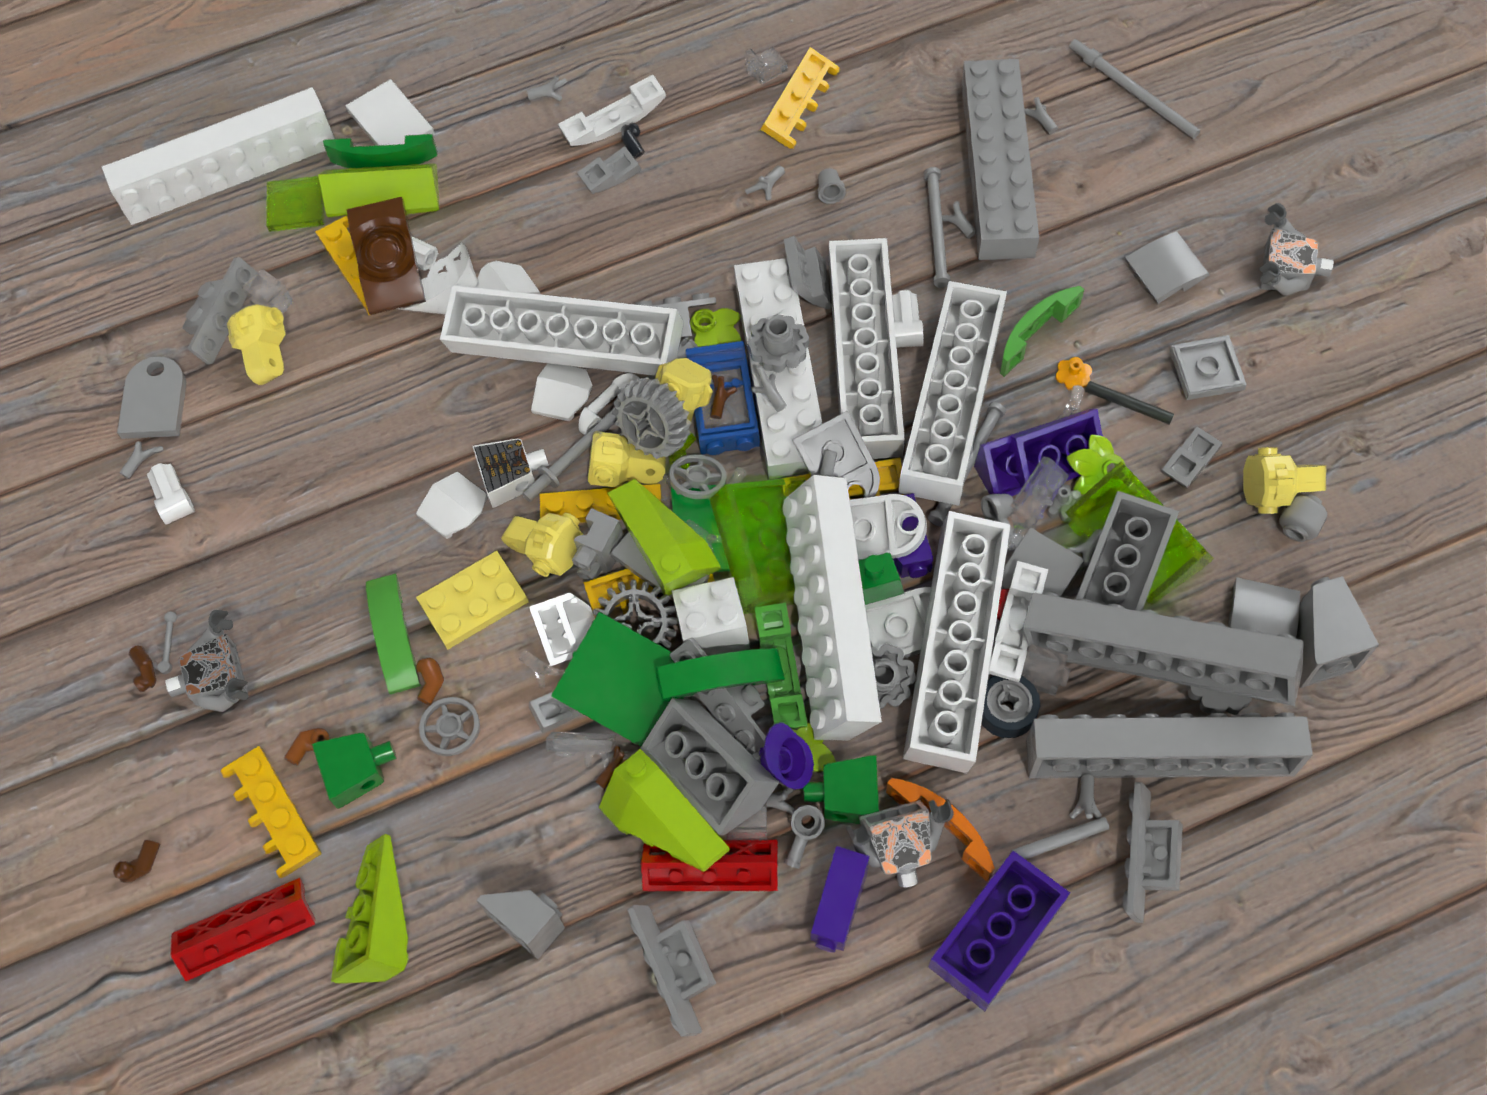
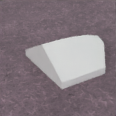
M493 261L481 268L477 278L478 285L476 288L540 294V291L521 265Z
M548 363L537 377L531 412L533 414L571 421L574 414L587 402L593 386L587 370Z
M455 472L432 485L416 515L448 539L453 536V533L470 526L482 513L488 496L487 493L459 472Z
M571 592L529 606L550 666L572 659L573 652L578 649L592 625V621L595 619L591 607Z

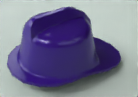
M775 723L766 735L764 747L759 751L761 765L779 783L794 790L801 789L809 783L813 774L814 762L809 745L788 725Z

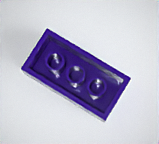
M1013 850L933 955L928 968L983 1011H986L1061 909L1070 892Z

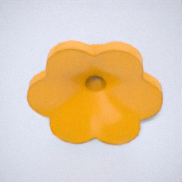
M1073 357L1069 361L1062 360L1058 363V372L1055 377L1057 382L1064 384L1068 390H1076L1078 387H1087L1092 368L1090 365L1084 364L1080 358Z

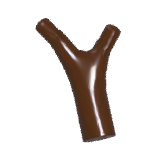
M713 375L711 378L714 383V400L710 417L721 419L726 400L730 395L737 392V388L732 387L725 390L724 377Z
M619 746L614 747L611 762L595 780L602 789L608 786L614 770L627 760L623 759L625 753L620 751L621 748Z

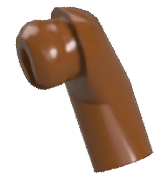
M422 658L418 661L416 670L421 672L425 684L417 699L430 706L443 685L444 677L436 660Z
M322 728L300 732L284 756V759L298 766L306 752L314 751L313 743L329 740L328 732Z

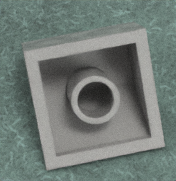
M531 890L481 895L476 900L488 917L536 959L540 958L565 929L560 920L563 914L557 909L558 906L544 893L538 897Z

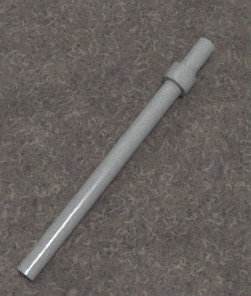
M1077 39L1070 43L1069 48L1084 58L1083 62L1091 68L1096 67L1192 139L1199 135L1200 129L1104 60L1102 54L1096 49H1089Z

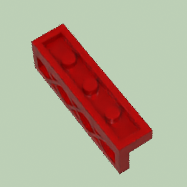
M723 840L730 849L728 852H733V854L723 855L705 872L672 857L667 851L644 843L641 860L643 891H778V840ZM651 852H666V854L651 855ZM771 852V855H756L754 853Z
M297 878L171 933L170 956L185 982L316 925L315 917L305 899L304 884L301 878Z

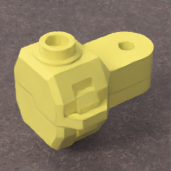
M259 304L245 307L233 314L227 323L232 348L242 351L248 377L255 384L264 385L283 374L284 365L279 345L285 336L283 314L279 309Z
M687 358L674 359L671 362L659 365L655 379L658 378L660 384L668 383L671 392L677 391L676 397L679 401H685L682 406L683 409L690 412L687 419L691 422L695 409L709 404L713 392L710 387L712 380L711 371Z
M596 431L592 436L588 482L591 485L618 488L625 481L630 482L634 479L639 483L655 484L660 482L665 476L666 458L663 456L656 459L652 454L644 455L643 450L636 451L633 444H627L628 439L624 435Z
M1277 447L1258 448V454L1248 455L1243 469V491L1247 503L1258 507V513H1278V507L1291 505L1296 494L1299 492L1326 490V465H1295L1291 456L1281 455L1278 453Z
M548 513L538 521L515 516L501 539L511 549L527 555L532 561V569L536 573L548 577L550 573L561 576L573 566L572 559L577 552L574 539L579 535H583V533L579 530L578 525L580 521L575 516L569 513H564L562 516Z

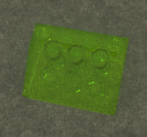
M805 477L725 484L710 498L743 614L755 613V607L780 603H786V606L796 604L794 601V577L790 571V546L786 540L788 528L786 517L783 514L784 499L806 481Z

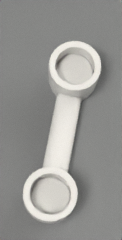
M627 373L614 379L612 384L588 407H584L579 418V431L583 435L589 432L601 420L597 414L620 393L621 389L633 380H640V378L633 373Z

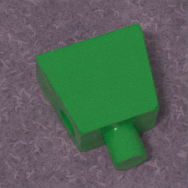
M891 553L871 555L866 559L858 561L865 605L905 594Z
M356 733L312 744L328 798L337 809L344 807L384 782L380 765L397 759L391 741L373 747L371 740L365 733Z
M876 755L823 765V782H809L804 786V802H824L825 819L860 824V816L879 812Z

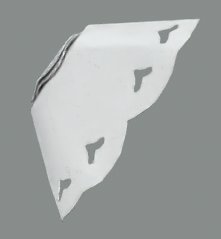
M461 243L447 257L438 260L430 268L427 278L421 279L426 302L398 309L446 315L452 285L476 288L478 281L466 246ZM461 252V259L454 261V258L458 257L459 253ZM444 266H446L447 272L438 273L440 270H443Z

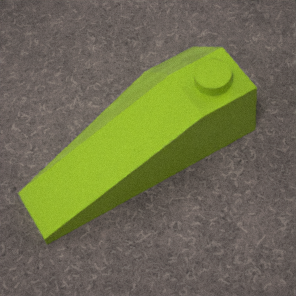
M636 479L608 492L610 500L664 595L669 596L672 594V590L681 589L721 569L706 540Z
M641 749L614 770L599 809L619 831L627 835H634L651 847L656 846L667 851L672 857L703 872L730 850L727 844L663 771Z
M387 834L382 835L366 846L355 883L356 888L360 889L352 907L347 909L345 918L351 921L346 938L338 939L331 982H385L404 971L407 965L408 934L391 836Z

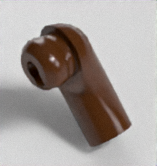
M140 645L134 646L130 649L129 656L141 674L134 677L133 683L140 692H145L149 687L153 688L156 684L157 679L152 659L145 649Z
M144 840L138 858L130 862L120 861L115 865L113 870L115 878L120 879L123 883H131L148 874L152 869L160 844L151 840Z

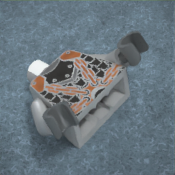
M1276 203L1268 208L1270 213L1265 216V223L1275 225L1265 244L1263 266L1259 268L1262 272L1260 289L1277 290L1282 295L1287 296L1309 289L1315 275L1330 277L1333 269V260L1317 257L1319 243L1314 239L1306 237L1291 225L1287 218H1285L1287 213L1282 204Z
M212 611L209 615V626L186 653L179 657L182 674L165 681L171 697L187 693L188 698L196 706L218 712L226 711L239 700L244 701L248 699L249 696L246 688L248 682L244 680L236 645L226 633L223 634L224 630H230L233 627L232 620L224 619L228 615L227 611Z
M945 799V803L937 807L935 800L930 801V814L927 807L919 800L860 816L859 822L861 826L858 829L852 830L851 826L846 827L853 841L855 852L870 856L869 865L874 868H880L885 875L896 873L900 887L916 885L919 882L916 868L931 862V853L936 850L945 822L953 818L954 813L949 799Z

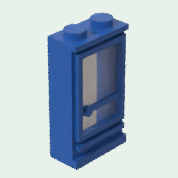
M744 341L686 349L687 359L710 370L711 377L713 375L724 377L725 390L732 387L737 388V392L730 395L726 400L721 419L710 417L714 400L713 380L710 383L713 392L709 404L695 409L701 455H719L726 451H748L754 447H760L759 428Z

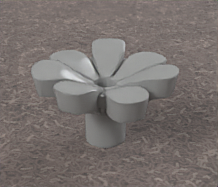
M1063 484L1059 489L1056 486L1049 487L1047 490L1049 496L1044 497L1041 501L1042 507L1049 508L1047 512L1049 517L1055 518L1060 514L1061 520L1064 522L1071 520V512L1079 514L1082 511V506L1078 503L1082 499L1081 493L1078 490L1071 492L1070 486L1067 484Z

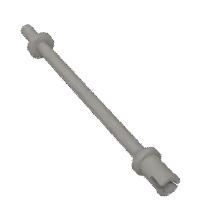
M685 336L679 344L677 359L687 358L686 349L698 347L692 339L689 340L688 336ZM655 375L648 376L650 380H653L656 377ZM616 407L549 469L545 466L538 468L541 476L522 493L527 501L531 502L548 485L554 488L560 485L557 477L591 446L593 433L596 431L606 432L617 421L618 418L612 414Z

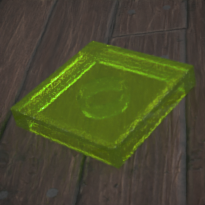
M318 176L267 182L266 226L269 232L324 225V202Z

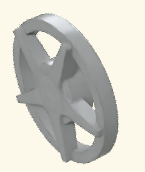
M698 454L687 455L677 459L671 465L669 482L677 494L693 499H711V497L723 490L726 483V472L724 467L711 457ZM689 462H698L697 465H692L687 470L679 468L681 465ZM703 463L714 467L719 474H710V471L703 466ZM674 473L685 478L686 482L679 485L675 480ZM720 481L716 487L709 490L707 486L709 482ZM693 487L699 488L701 491H691L688 489Z
M457 697L443 698L431 704L423 713L419 724L420 737L425 746L433 753L441 756H453L466 751L475 743L480 731V719L475 708L468 701ZM446 705H462L468 711L458 716L455 713H449ZM441 707L443 715L438 718L436 725L426 726L430 715ZM473 715L474 728L471 736H468L463 732V723ZM426 732L439 733L442 737L440 748L433 746L428 741ZM459 737L466 741L456 748L446 749L450 740Z

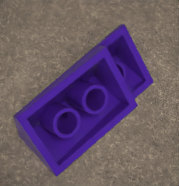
M1092 408L981 444L974 468L989 495L1009 494L1014 496L1022 492L1030 495L1081 476L1072 469L1066 458L1077 450L1088 449L1090 435L1103 436L1098 409Z

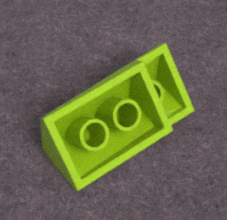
M436 163L324 170L318 174L327 218L347 215V209L397 197H403L407 215L440 211Z

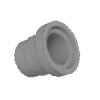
M832 168L822 170L818 175L819 199L827 204L841 201L846 194L844 183L840 180L838 172Z

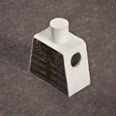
M521 439L473 446L492 508L522 495L535 482L532 471L537 470L540 466H549L544 449L526 454Z

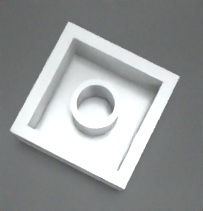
M734 577L672 590L683 643L690 638H694L707 656L750 649L747 625Z

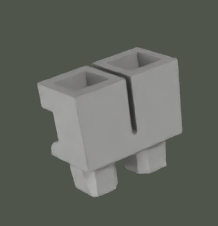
M592 508L585 518L589 532L587 535H579L574 539L577 552L572 559L573 564L579 567L577 570L578 576L587 581L598 578L601 571L607 574L610 573L616 562L611 557V552L624 538L618 519Z

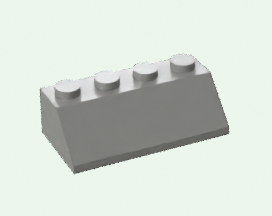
M1118 491L1076 598H1085L1101 605L1118 604L1129 610H1143L1179 511Z
M672 698L640 748L663 771L719 835L727 834L761 810L779 783L695 700Z

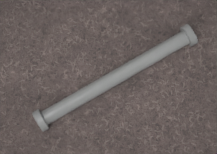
M930 167L924 171V179L928 182L936 271L933 281L936 287L944 288L948 286L951 277L947 274L939 190L941 171L939 168Z
M991 402L987 408L989 413L974 439L966 478L975 464L980 445L986 443L998 419L1002 418L1006 413V408L1000 403ZM939 502L936 510L931 511L928 520L932 524L941 527L952 504Z

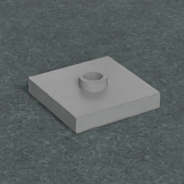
M1229 335L1171 345L1170 353L1186 400L1245 390L1247 384Z

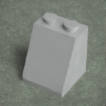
M1343 576L1332 580L1329 577L1321 578L1311 584V589L1302 598L1303 601L1299 609L1296 639L1303 640V670L1299 684L1300 688L1360 669L1379 646Z

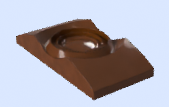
M403 197L347 209L350 236L356 254L359 279L368 313L372 315L426 302Z

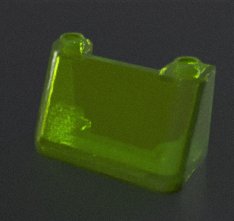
M1121 461L1065 513L1071 519L1067 524L1079 537L1084 533L1090 537L1096 529L1103 530L1118 491L1162 506L1164 505ZM1177 519L1146 602L1151 606L1214 559Z

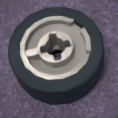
M998 676L989 678L984 701L982 726L991 734L1001 738H1016L1026 734L1030 730L1033 720L1037 718L1041 707L1040 695L1034 684L1024 676L1020 677L1019 683ZM1005 701L1012 702L1014 705L1013 710H1010L1006 705H1002V703Z

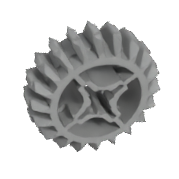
M648 377L633 380L620 390V393L617 394L618 397L613 402L616 408L612 414L618 418L615 425L621 428L620 435H624L628 439L627 444H633L636 451L643 450L644 455L652 454L656 459L663 456L666 458L668 455L670 456L678 451L690 435L688 429L692 424L687 419L690 412L683 409L682 406L685 401L678 400L676 397L677 391L671 392L668 383L660 384L658 378L650 380Z
M631 580V590H626L624 583L620 582L618 583L619 594H616L612 588L607 589L608 596L611 598L610 601L603 597L598 599L600 605L605 608L604 610L594 608L593 614L597 616L601 612L608 617L615 606L629 599L628 612L613 620L632 630L631 625L626 624V620L631 621L633 608H635L638 621L644 622L643 626L639 625L637 633L641 635L645 630L661 627L658 636L653 642L667 649L671 647V643L665 639V636H676V631L669 629L668 626L677 625L678 619L674 617L668 618L667 615L674 613L676 609L675 606L664 608L663 605L669 601L670 597L664 595L658 599L657 596L660 592L658 586L649 593L647 592L649 582L647 581L643 582L642 590L636 589V580ZM639 599L652 604L660 617H653V615L650 616L642 613L639 608Z

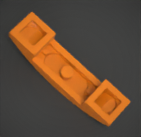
M891 778L887 782L886 793L899 805L920 800L927 807L930 814V801L935 800L937 807L945 803V799L915 783ZM951 805L954 815L950 821L945 822L944 827L967 846L963 852L962 860L985 881H988L995 869L991 855L973 825L961 812Z

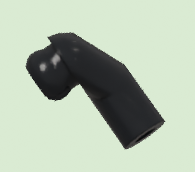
M634 122L629 125L625 124L621 128L622 141L634 159H637L645 153V150L636 138L640 135V129Z

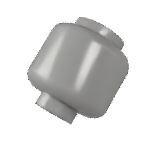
M1311 494L1295 496L1291 505L1286 506L1282 512L1279 523L1283 528V533L1288 538L1298 542H1305L1319 535L1328 513L1318 497Z

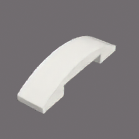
M654 75L630 86V95L587 117L580 112L559 123L558 126L569 144L577 146L605 139L621 132V128L625 124L636 123L650 113L666 97L664 90Z
M1017 561L991 654L989 674L1019 683L1028 647L1023 624L1033 592L1039 594L1043 592L1048 569Z

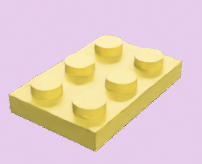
M498 551L493 552L416 597L447 650L529 603L527 596Z

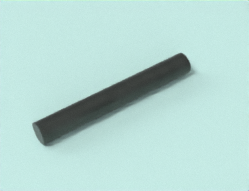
M1089 381L1085 391L1169 425L1174 416V413Z

